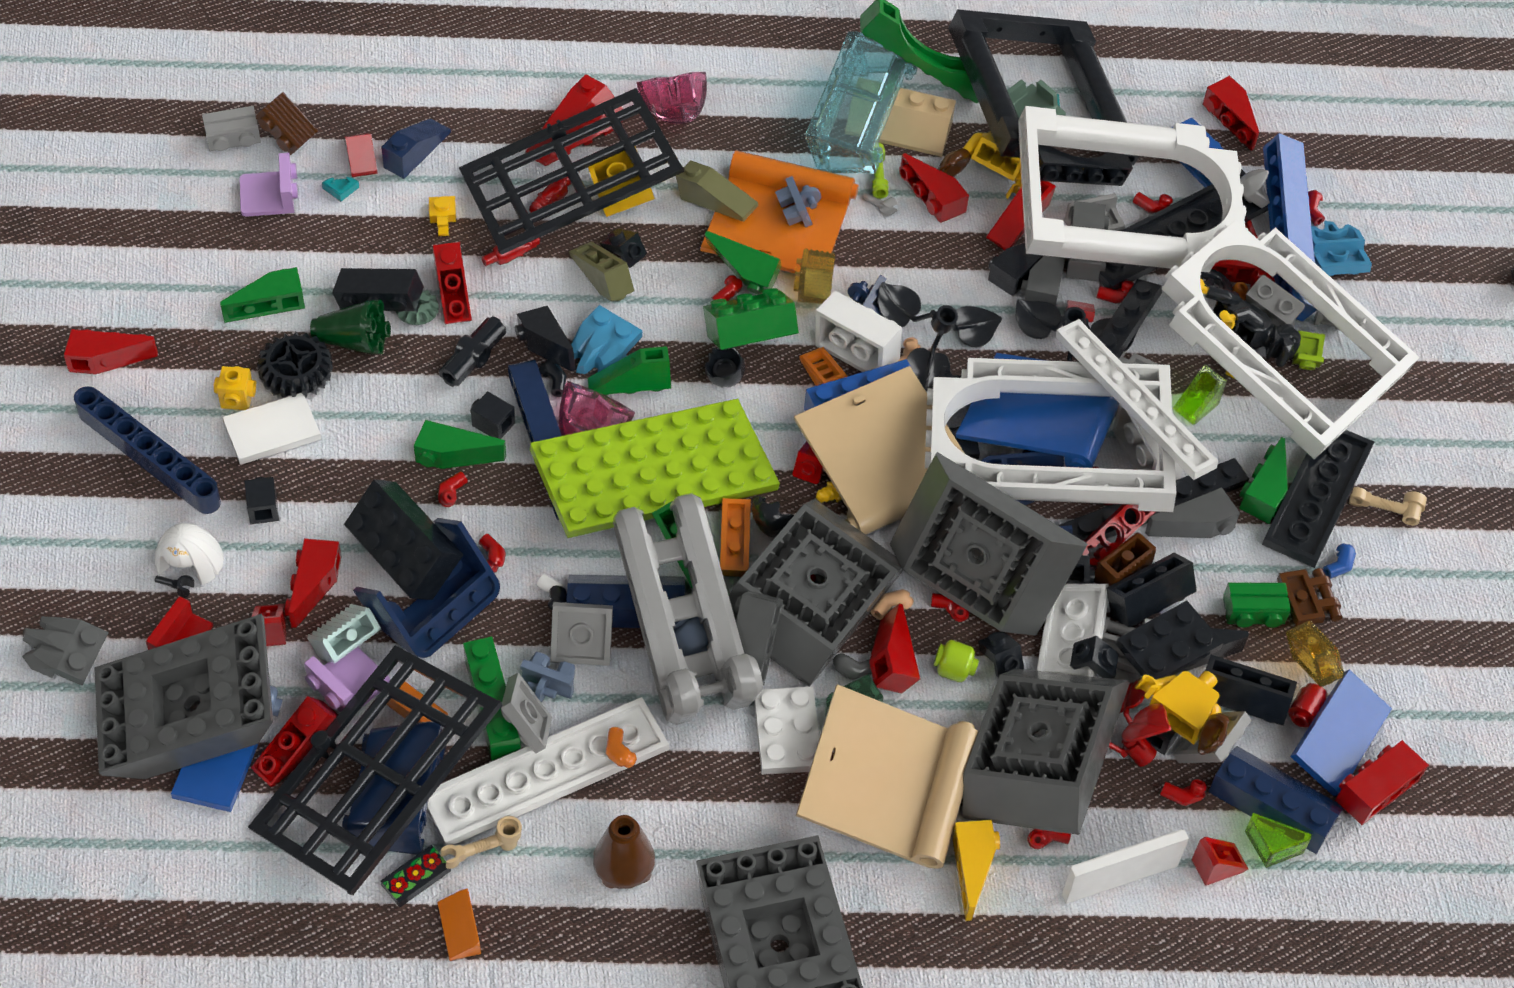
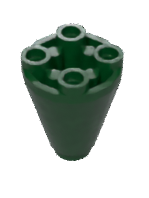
M370 300L320 315L318 318H313L310 324V333L312 337L317 336L319 341L325 344L369 355H381L384 351L385 338L391 335V325L389 321H385L382 300Z

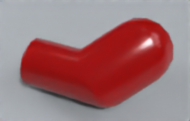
M932 593L931 607L945 609L958 622H963L969 617L970 612L942 594Z

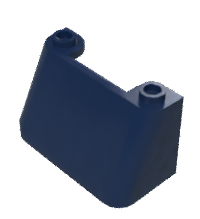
M433 721L417 723L384 765L406 776L444 727ZM399 725L372 728L369 734L365 733L362 741V752L374 758ZM446 746L421 776L417 784L422 786L436 766L439 765L440 760H443ZM361 766L359 775L363 772L365 767ZM376 774L351 805L349 815H344L342 827L358 837L397 786ZM409 793L369 842L370 845H376L413 798L412 795ZM429 800L389 851L414 855L423 851L425 840L421 838V834L427 822L426 811Z

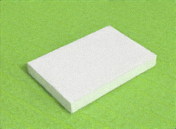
M302 393L297 394L296 397L289 396L222 417L240 465L321 440L320 431L307 400Z

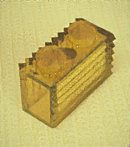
M806 248L803 250L802 259L797 258L795 274L800 276H795L793 291L798 292V301L822 304L831 295L835 263L834 252L829 253L827 251L824 253L823 251H813Z
M1307 621L1286 632L1288 644L1290 645L1289 648L1291 649V657L1319 686H1326L1344 677L1338 647H1335V644H1332V641L1321 630H1318V627H1315L1312 621Z

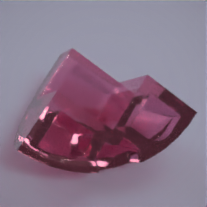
M689 72L673 77H656L636 82L638 91L650 112L665 122L673 124L691 122L699 116L704 107L707 93L706 72Z
M567 381L560 403L559 429L561 435L564 436L630 422L635 412L606 395Z

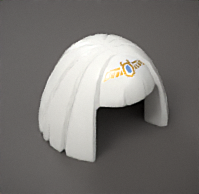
M179 523L170 527L160 538L155 551V567L158 574L167 570L169 564L178 568L194 566L201 585L209 583L215 578V575L219 574L224 561L222 548L214 536L198 525L191 523Z

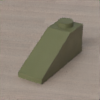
M690 160L684 166V172L676 175L680 198L684 201L743 222L758 207L756 200L709 166Z
M592 241L569 251L571 258L599 294L611 302L620 301L627 294L635 291L627 262Z

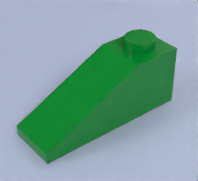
M706 231L705 238L707 244L733 273L741 279L742 283L748 286L747 289L759 295L762 294L763 290L773 288L782 267L779 258Z
M297 267L271 271L220 301L224 323L305 309Z
M425 420L414 444L415 462L426 467L446 469L505 461L506 443L503 439Z

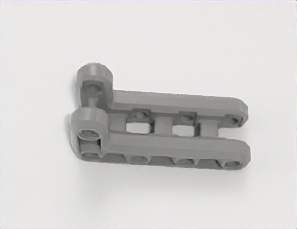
M692 493L677 496L670 504V511H673L677 527L675 538L653 543L651 534L647 533L643 519L644 512L636 507L619 510L613 517L617 543L663 714L668 722L675 725L690 722L704 705V699H701V697L722 692L723 705L736 710L748 707L763 689L758 663L754 657L745 654L704 505L701 498ZM683 560L685 568H688L692 582V594L668 599L666 591L663 592L658 574L659 565ZM698 617L707 635V651L683 656L682 649L678 648L674 633L675 622ZM714 674L715 680L719 681L698 687L696 678Z

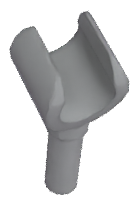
M866 193L863 195L864 200L879 207V211L883 216L886 217L897 212V209L893 207L897 205L895 198L890 197L882 201Z

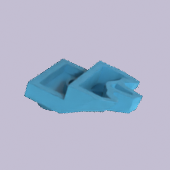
M1324 221V229L1311 226L1315 264L1327 275H1355L1371 271L1372 263L1364 251L1365 239L1359 229L1349 224L1339 229L1331 221Z
M599 305L582 322L571 344L574 359H581L576 373L586 374L594 367L599 372L623 359L643 337V330Z

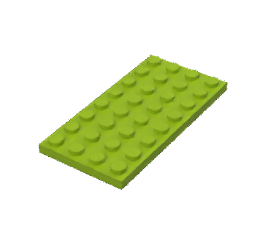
M738 398L530 443L529 449L567 538L614 528L613 517L619 510L636 507L644 512L643 519L646 521L654 519L652 512L673 501L677 496L692 493L700 497L704 507L722 503V498L741 499L776 491L780 485Z

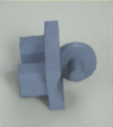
M793 176L786 178L788 186L775 193L782 208L795 202V205L783 209L789 226L803 221L805 228L813 225L806 207L811 209L817 207V203L821 199L820 191L818 188L805 185L799 193Z
M535 652L529 661L523 660L520 666L522 678L531 690L535 692L541 703L545 696L555 699L556 695L571 699L574 693V664L564 661L560 663L557 671L548 668L550 658L540 652Z

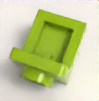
M1298 330L1301 335V342L1292 364H1298L1299 368L1304 370H1315L1316 367L1319 368L1324 363L1322 354L1325 334Z

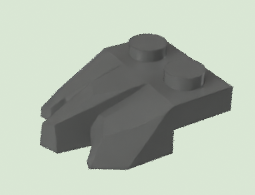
M41 616L39 623L44 630L30 628L23 630V641L35 648L22 656L32 670L50 678H53L54 674L81 686H83L109 633L80 619Z

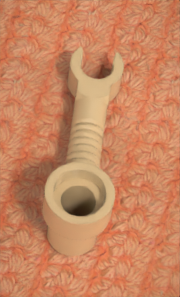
M1354 487L1352 494H1350L1349 504L1364 507L1372 506L1402 514V521L1405 524L1415 526L1419 524L1421 512L1425 510L1427 498L1419 492H1407L1404 495L1403 503L1374 496L1363 488Z
M505 816L498 821L495 835L463 846H444L441 849V857L449 854L455 856V858L446 861V868L453 869L467 857L498 846L506 851L515 849L521 837V822L516 817Z

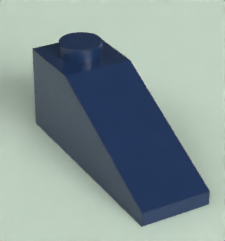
M430 118L397 131L381 146L383 167L405 179L451 133V129Z

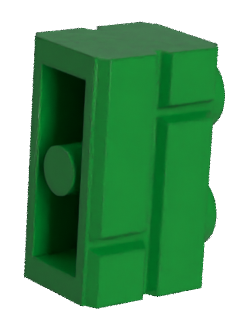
M1228 582L1223 594L1227 624H1237V626L1242 628L1250 627L1253 624H1265L1270 628L1285 624L1290 613L1286 583Z

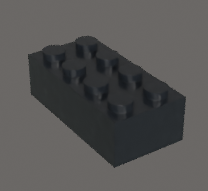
M373 479L344 523L345 527L409 598L433 600L463 557V553L397 482Z

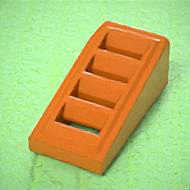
M824 347L799 356L801 363L815 386L848 377ZM824 360V361H821V362L816 363V364H814V365L812 364V363H815V362H817V361Z

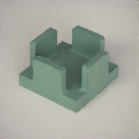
M1021 79L1007 90L1018 117L1021 116L1025 106L1056 109V115L1066 116V112L1057 104V93L1041 79L1036 82V86L1030 84L1027 88L1026 82Z

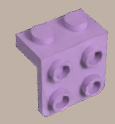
M279 153L278 172L251 173L240 176V205L243 216L295 213L294 199L298 198L297 183H293V179H297L296 163H291L289 153Z
M357 647L335 664L328 662L323 665L312 656L304 663L307 674L305 680L314 691H318L325 698L332 709H337L341 712L378 666ZM387 675L384 680L389 682L390 677ZM375 690L373 694L369 697V699L365 702V704H367L370 700L376 697L380 692Z

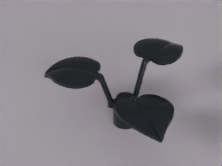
M884 282L880 284L878 289L877 304L881 316L896 322L902 328L910 320L917 322L932 318L931 326L937 332L930 351L925 348H917L910 352L907 357L912 370L926 392L928 388H933L934 377L939 375L942 366H948L950 369L949 358L945 354L935 353L943 334L948 333L952 328L953 331H958V337L965 345L976 348L982 347L992 339L998 325L1002 321V317L996 313L975 306H964L955 310L952 306L943 305L937 312L931 310L930 313L916 316L921 310V300L915 291L902 285H891Z
M1018 299L1016 303L1017 323L1024 334L1034 339H1045L1049 336L1051 330L1056 332L1062 325L1066 326L1078 319L1098 338L1111 319H1100L1094 322L1090 328L1089 320L1086 318L1084 310L1079 307H1070L1064 312V316H1061L1060 310L1048 302ZM1136 334L1128 344L1125 351H1127L1132 346ZM1069 351L1067 361H1072L1073 355Z

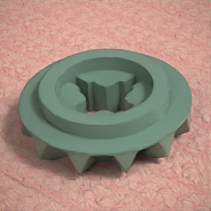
M428 289L422 292L419 300L418 312L396 311L397 316L403 322L411 325H422L432 321L439 311L436 295H431Z

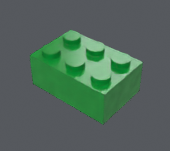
M777 288L765 289L762 291V294L754 296L752 294H741L736 296L735 300L730 301L716 299L710 302L711 305L703 306L707 337L720 350L799 333L795 302Z

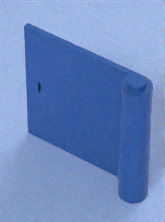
M996 353L994 359L1041 360ZM1000 393V398L984 399L971 403L956 433V438L1064 456L1066 467L1093 468L1120 403L1114 397Z

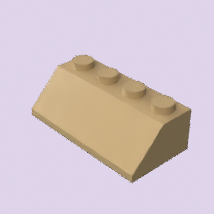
M858 78L850 103L844 135L942 157L953 122L956 100Z

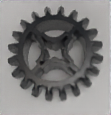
M296 331L293 336H288L284 332L282 339L274 337L273 344L266 343L265 350L260 351V359H258L257 363L259 379L263 382V386L266 390H271L274 396L280 394L282 398L288 396L296 397L299 393H302L307 398L310 392L317 395L318 388L325 389L326 381H330L333 369L331 352H329L325 343L320 342L317 336L310 338L307 332L303 336H299Z

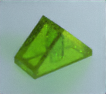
M1204 364L1172 409L1195 425L1219 405L1227 380Z
M1252 813L1245 829L1247 837L1266 868L1303 854L1312 834Z

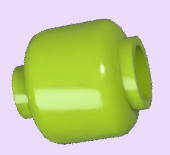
M948 640L945 645L940 644L933 666L937 667V673L941 677L962 683L968 675L974 676L979 660L974 658L975 651L972 646L955 640Z

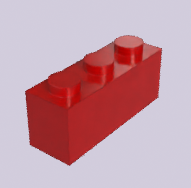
M1403 740L1394 747L1387 745L1378 754L1377 760L1373 762L1369 759L1360 767L1356 776L1349 774L1339 784L1341 791L1335 801L1361 825L1365 824L1419 782L1429 766Z

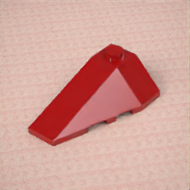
M585 74L569 90L541 130L547 128L548 124H551V126L556 124L557 120L563 121L614 98V95L607 85ZM622 106L614 109L615 113L623 110ZM603 114L565 132L566 134L572 133L606 116ZM610 126L564 148L569 155L575 147L581 144L586 146L592 143L593 138L601 134L606 136L613 132V129ZM552 138L527 148L525 153L552 142ZM553 152L535 161L548 166L559 159L556 153Z

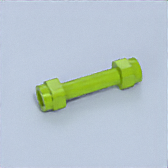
M873 143L869 146V160L873 163L874 171L872 193L875 198L883 199L888 196V181L884 179L883 168L885 148L881 143Z

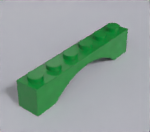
M875 0L860 15V32L865 37L873 39L886 50L902 57L905 62L915 65L926 75H931L944 86L957 91L963 98L970 99L976 104L978 103L961 58L936 52L918 41L905 26L899 8L886 0Z

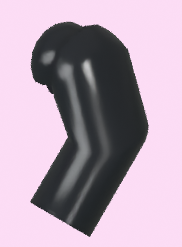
M546 360L545 363L539 366L540 374H543L544 377L550 376L552 378L551 394L555 397H562L565 395L567 375L559 365Z

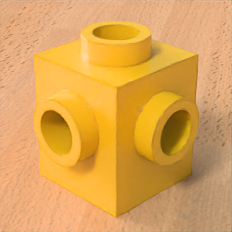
M222 366L220 377H215L214 393L218 394L221 408L234 410L249 409L251 399L256 393V381L252 380L249 368Z

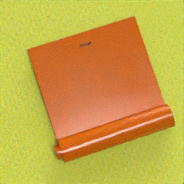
M735 150L730 164L728 180L756 200L758 207L744 222L715 212L707 231L779 258L782 266L780 270L822 280L850 201L857 197L859 184H855V178ZM793 176L799 193L805 185L818 188L821 193V199L815 209L806 207L813 224L806 228L803 221L789 226L783 209L795 205V202L782 208L775 193L788 186L785 179ZM704 237L700 251L716 254L707 244Z

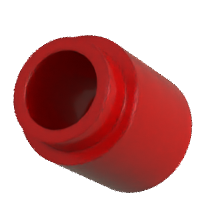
M1308 683L1300 689L1288 711L1295 725L1302 728L1310 726L1327 699L1328 694L1323 687L1318 684Z

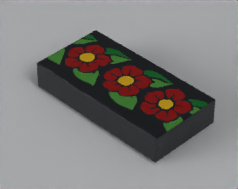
M430 845L383 878L381 886L395 903L402 907L451 872V869L446 868L444 858Z

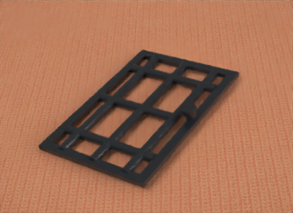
M637 88L563 121L557 120V123L552 126L548 124L547 128L459 167L501 255L684 172V167L676 157ZM633 102L634 105L615 113L614 109ZM603 114L606 116L572 133L566 134L565 132ZM639 114L647 129L629 137L621 122ZM610 126L612 127L620 142L572 163L564 147ZM552 138V142L540 146L532 151H529L505 163H502L501 161L509 156H512L518 152H521L538 143H541L547 139ZM653 138L662 154L643 162L634 146ZM623 151L626 152L633 167L587 188L585 187L578 174L579 171ZM550 153H556L563 166L562 168L518 188L514 187L508 172ZM668 163L669 167L650 175V170ZM489 165L493 166V168L476 176L473 174ZM637 176L640 177V180L594 201L591 198ZM498 177L506 193L486 201L479 185ZM565 177L569 178L576 193L528 214L520 199L521 197ZM511 202L518 219L499 227L492 210ZM582 202L583 206L535 227L533 224L577 203ZM524 228L525 232L510 239H505L504 236Z
M395 645L327 730H320L313 734L311 737L313 747L254 818L248 828L336 884L349 895H354L502 707V702ZM398 662L403 664L389 682L384 680ZM413 671L434 681L420 700L399 689ZM445 688L466 698V701L453 717L431 706ZM375 690L379 691L380 694L337 746L335 743L336 738ZM392 698L410 708L411 712L373 758L353 745ZM477 705L483 708L469 727L463 724ZM422 716L444 727L406 776L384 765ZM455 734L460 736L422 786L417 784L418 780ZM329 747L334 749L330 756L327 752ZM346 756L365 767V769L327 817L306 804ZM321 757L326 758L325 762L296 798L291 796ZM377 774L397 786V788L357 837L337 823ZM408 793L412 795L413 798L376 845H370L369 842ZM281 806H285L287 809L272 827L268 826V822ZM297 815L318 827L303 847L283 835V832ZM328 834L349 846L348 850L334 867L313 854ZM360 854L365 856V859L350 877L347 876L345 873Z

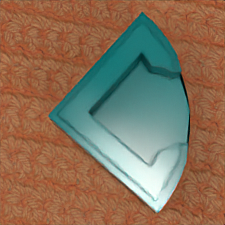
M351 177L336 180L329 178L322 182V188L341 202L359 188V181Z

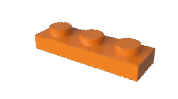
M722 498L720 567L723 576L742 577L749 569L751 499Z

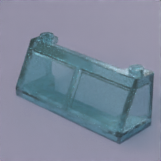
M858 31L847 33L805 134L807 144L818 170L831 173H876L879 163L883 160V150L879 147L878 143L903 79L905 77L906 80H912L913 76L917 73L915 65L905 62L899 55L886 50L881 44L873 39H868L863 33Z

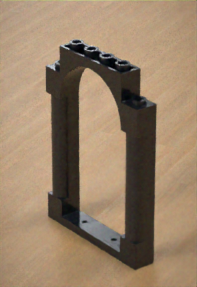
M957 9L948 29L1001 157L1020 158L1018 128L1020 117H1018L985 38L1059 44L1091 118L1128 123L1093 47L1096 40L1087 21ZM1038 145L1040 181L1122 186L1133 169L1132 165L1134 166L1139 158L1137 155L1105 152V155L1100 157L1084 158L1064 153L1052 146Z

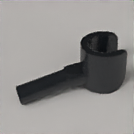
M158 575L155 577L156 583L177 589V594L182 598L190 595V590L182 586L194 587V579L188 575H183L178 580Z

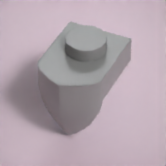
M1252 170L1240 178V183L1244 186V198L1247 202H1253L1260 208L1270 203L1263 186L1269 174L1268 170Z

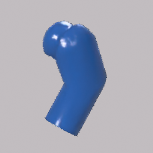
M1345 543L1338 545L1336 551L1339 552L1336 554L1338 559L1336 562L1323 567L1325 576H1329L1332 579L1352 570L1356 557V552L1352 545Z

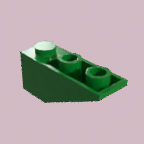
M667 346L639 349L588 378L589 396L604 397L609 394H633L650 390L658 392L664 389H671L670 362Z
M1283 437L1280 438L1276 446L1272 444L1269 446L1264 456L1266 460L1264 465L1258 463L1252 474L1253 482H1246L1239 495L1243 498L1240 509L1268 524L1271 523L1278 512L1288 490L1286 444Z

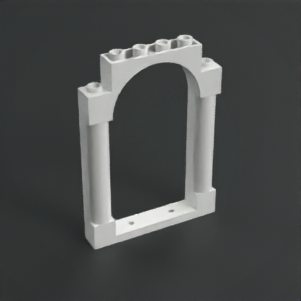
M1025 106L1018 120L1026 254L1172 268L1175 265L1180 267L1182 265L1181 262L1190 252L1193 251L1196 254L1198 247L1207 238L1211 240L1215 238L1214 234L1222 225L1225 224L1228 227L1237 220L1245 227L1246 207L1242 202L1244 186L1240 183L1241 163L1238 162L1237 151L1209 148L1210 142L1209 138L1206 137L1205 126L1175 123L1173 128L1056 115V109ZM1038 145L1164 158L1186 163L1204 174L1216 188L1222 202V221L1210 230L1199 233H1185L1184 237L1181 238L1063 225V220L1043 218ZM1218 261L1206 265L1202 268L1201 272H1210Z
M1237 220L1228 227L1224 224L1214 234L1215 238L1212 240L1207 238L1198 247L1196 254L1193 251L1190 252L1183 259L1180 267L1175 265L1165 275L1167 281L1162 290L1178 304L1172 312L1175 316L1169 326L1192 347L1198 344L1282 421L1293 432L1290 438L1313 459H1316L1405 375L1420 357L1278 229L1274 228L1268 234L1263 232L1256 238ZM1220 260H1239L1263 269L1272 277L1278 274L1372 359L1369 365L1382 378L1333 423L1213 313L1206 303L1201 290L1200 275L1202 268Z
M968 358L967 369H962L961 378L934 377L933 388H928L927 405H932V409H927L926 426H932V430H926L925 447H931V452H925V469H928L935 454L938 452L1015 500L1138 505V511L1173 512L1176 498L1175 460L1160 445V471L1000 465L971 458L961 452L947 436L945 426L954 413L962 407L979 400L1000 398V393L1113 397L1080 362ZM1123 363L1172 413L1170 365Z

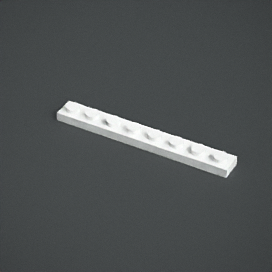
M1080 319L1056 330V338L1193 480L1217 468L1218 460Z

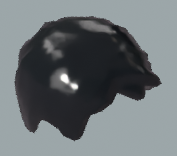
M733 347L722 350L713 348L712 353L708 354L709 361L704 365L706 376L709 381L721 388L735 386L744 376V359Z
M755 496L751 510L756 525L765 535L776 537L794 515L781 514L779 512L780 502L778 501L768 504L765 497Z

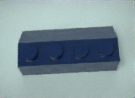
M569 574L567 603L613 606L612 628H640L627 576ZM659 576L663 592L666 591L668 599L685 595V577Z
M1238 746L1229 753L1216 773L1209 789V793L1316 855L1344 809L1339 803Z

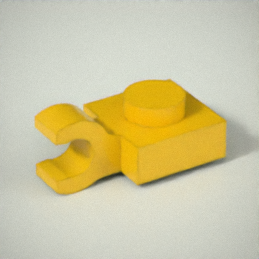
M455 196L429 197L430 223H437L438 236H449L448 222H456Z

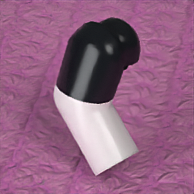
M543 574L539 578L537 586L549 593L551 599L548 602V608L553 610L554 602L567 603V591L564 585Z

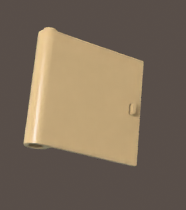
M910 366L794 416L796 424L848 508L847 519L845 520L865 535L904 517L927 471L925 469V452H931V447H925L926 430H932V426H926L927 409H932V405H927V392ZM946 424L945 431L950 441L964 453Z
M837 684L796 816L919 865L940 869L944 866L963 796L964 771L979 732L973 724L965 721L953 724L949 728L943 727Z

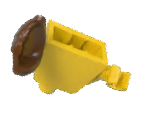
M991 131L973 134L963 148L947 154L938 167V170L954 177L972 159L1015 181L1006 193L1007 199L1012 193L1017 194L1022 187L1020 158L1001 157Z
M1183 671L1178 676L1171 675L1159 679H1154L1149 675L1142 676L1135 688L1145 691L1144 697L1146 699L1153 695L1149 705L1161 703L1165 707L1172 730L1193 745L1199 738L1198 753L1200 755L1209 754L1223 745L1227 737L1229 718L1221 713V708L1217 704L1220 695L1213 689L1217 684L1215 675L1209 671H1203L1197 678L1190 672Z

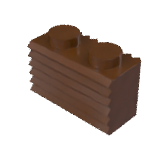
M284 92L279 94L255 116L259 120L260 127L264 131L270 132L274 139H276L279 148L285 152L288 151L290 155L318 132V129Z
M1135 533L1097 562L1094 582L1111 586L1151 565L1156 553V547L1141 533Z

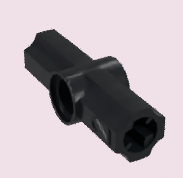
M494 316L487 317L470 336L466 334L461 337L456 345L455 353L439 369V376L446 384L451 387L459 386L475 367L482 368L487 363L491 350L506 334V327L502 324L501 320Z

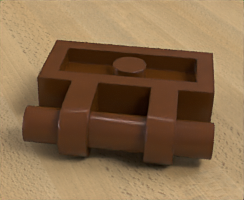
M1322 568L1312 571L1314 578L1309 577L1306 569L1279 573L1277 577L1278 583H1286L1290 614L1296 627L1323 623L1326 617L1324 612L1329 614L1332 622H1337L1343 618L1340 612L1341 604L1339 599L1334 597L1331 590L1332 582L1329 576H1325ZM1315 591L1320 592L1322 599H1318Z

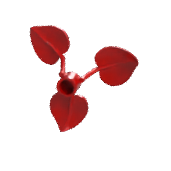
M1139 678L1135 682L1129 683L1120 713L1123 712L1129 724L1122 733L1123 748L1111 742L1109 748L1118 752L1123 758L1129 755L1139 767H1143L1149 764L1157 754L1156 749L1146 738L1171 731V726L1168 722L1166 709L1161 703H1154L1143 708L1132 720L1129 710L1140 705L1145 699L1144 695L1146 692L1135 688L1141 679Z

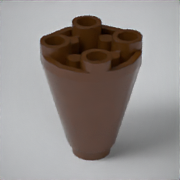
M620 815L609 824L594 850L593 866L598 877L606 887L630 889L650 880L655 867V852L638 822L631 816Z

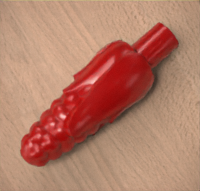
M565 177L554 182L538 193L537 198L529 206V212L532 213L563 199L568 193V186L572 184L569 178Z
M540 237L502 255L498 252L496 245L491 253L481 257L482 262L485 266L495 262L499 265L507 264L539 245Z

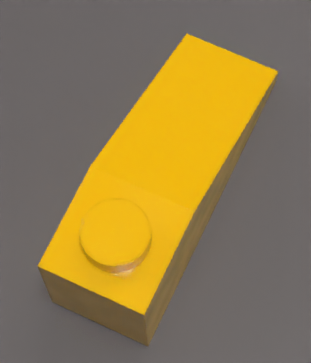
M992 820L955 822L952 841L965 921H972L995 852L1000 849L999 832L993 830Z

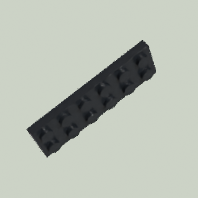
M1345 430L1316 459H1313L1307 453L1262 545L1315 568L1375 442Z

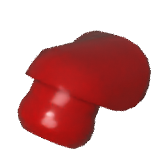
M1311 190L1308 192L1311 222L1318 226L1325 220V217L1317 208L1320 204L1319 202L1323 201V196L1317 190Z
M1138 192L1133 199V203L1148 213H1157L1173 203V199L1167 194H1162L1159 200H1152Z
M729 275L724 281L726 286L712 296V300L726 299V301H729L741 291L743 287L741 279L735 275Z
M1124 281L1121 288L1116 290L1100 286L1096 298L1120 304L1134 283Z
M459 471L439 484L438 501L442 506H453L457 499L456 490L468 483L463 472Z
M485 534L479 540V545L488 552V559L486 561L495 573L499 567L504 565L506 552L492 536Z
M1199 779L1193 780L1190 786L1183 789L1165 782L1160 796L1187 806L1201 801L1206 795L1207 786L1205 782Z
M1034 829L1028 835V843L1034 849H1041L1053 841L1069 844L1071 834Z

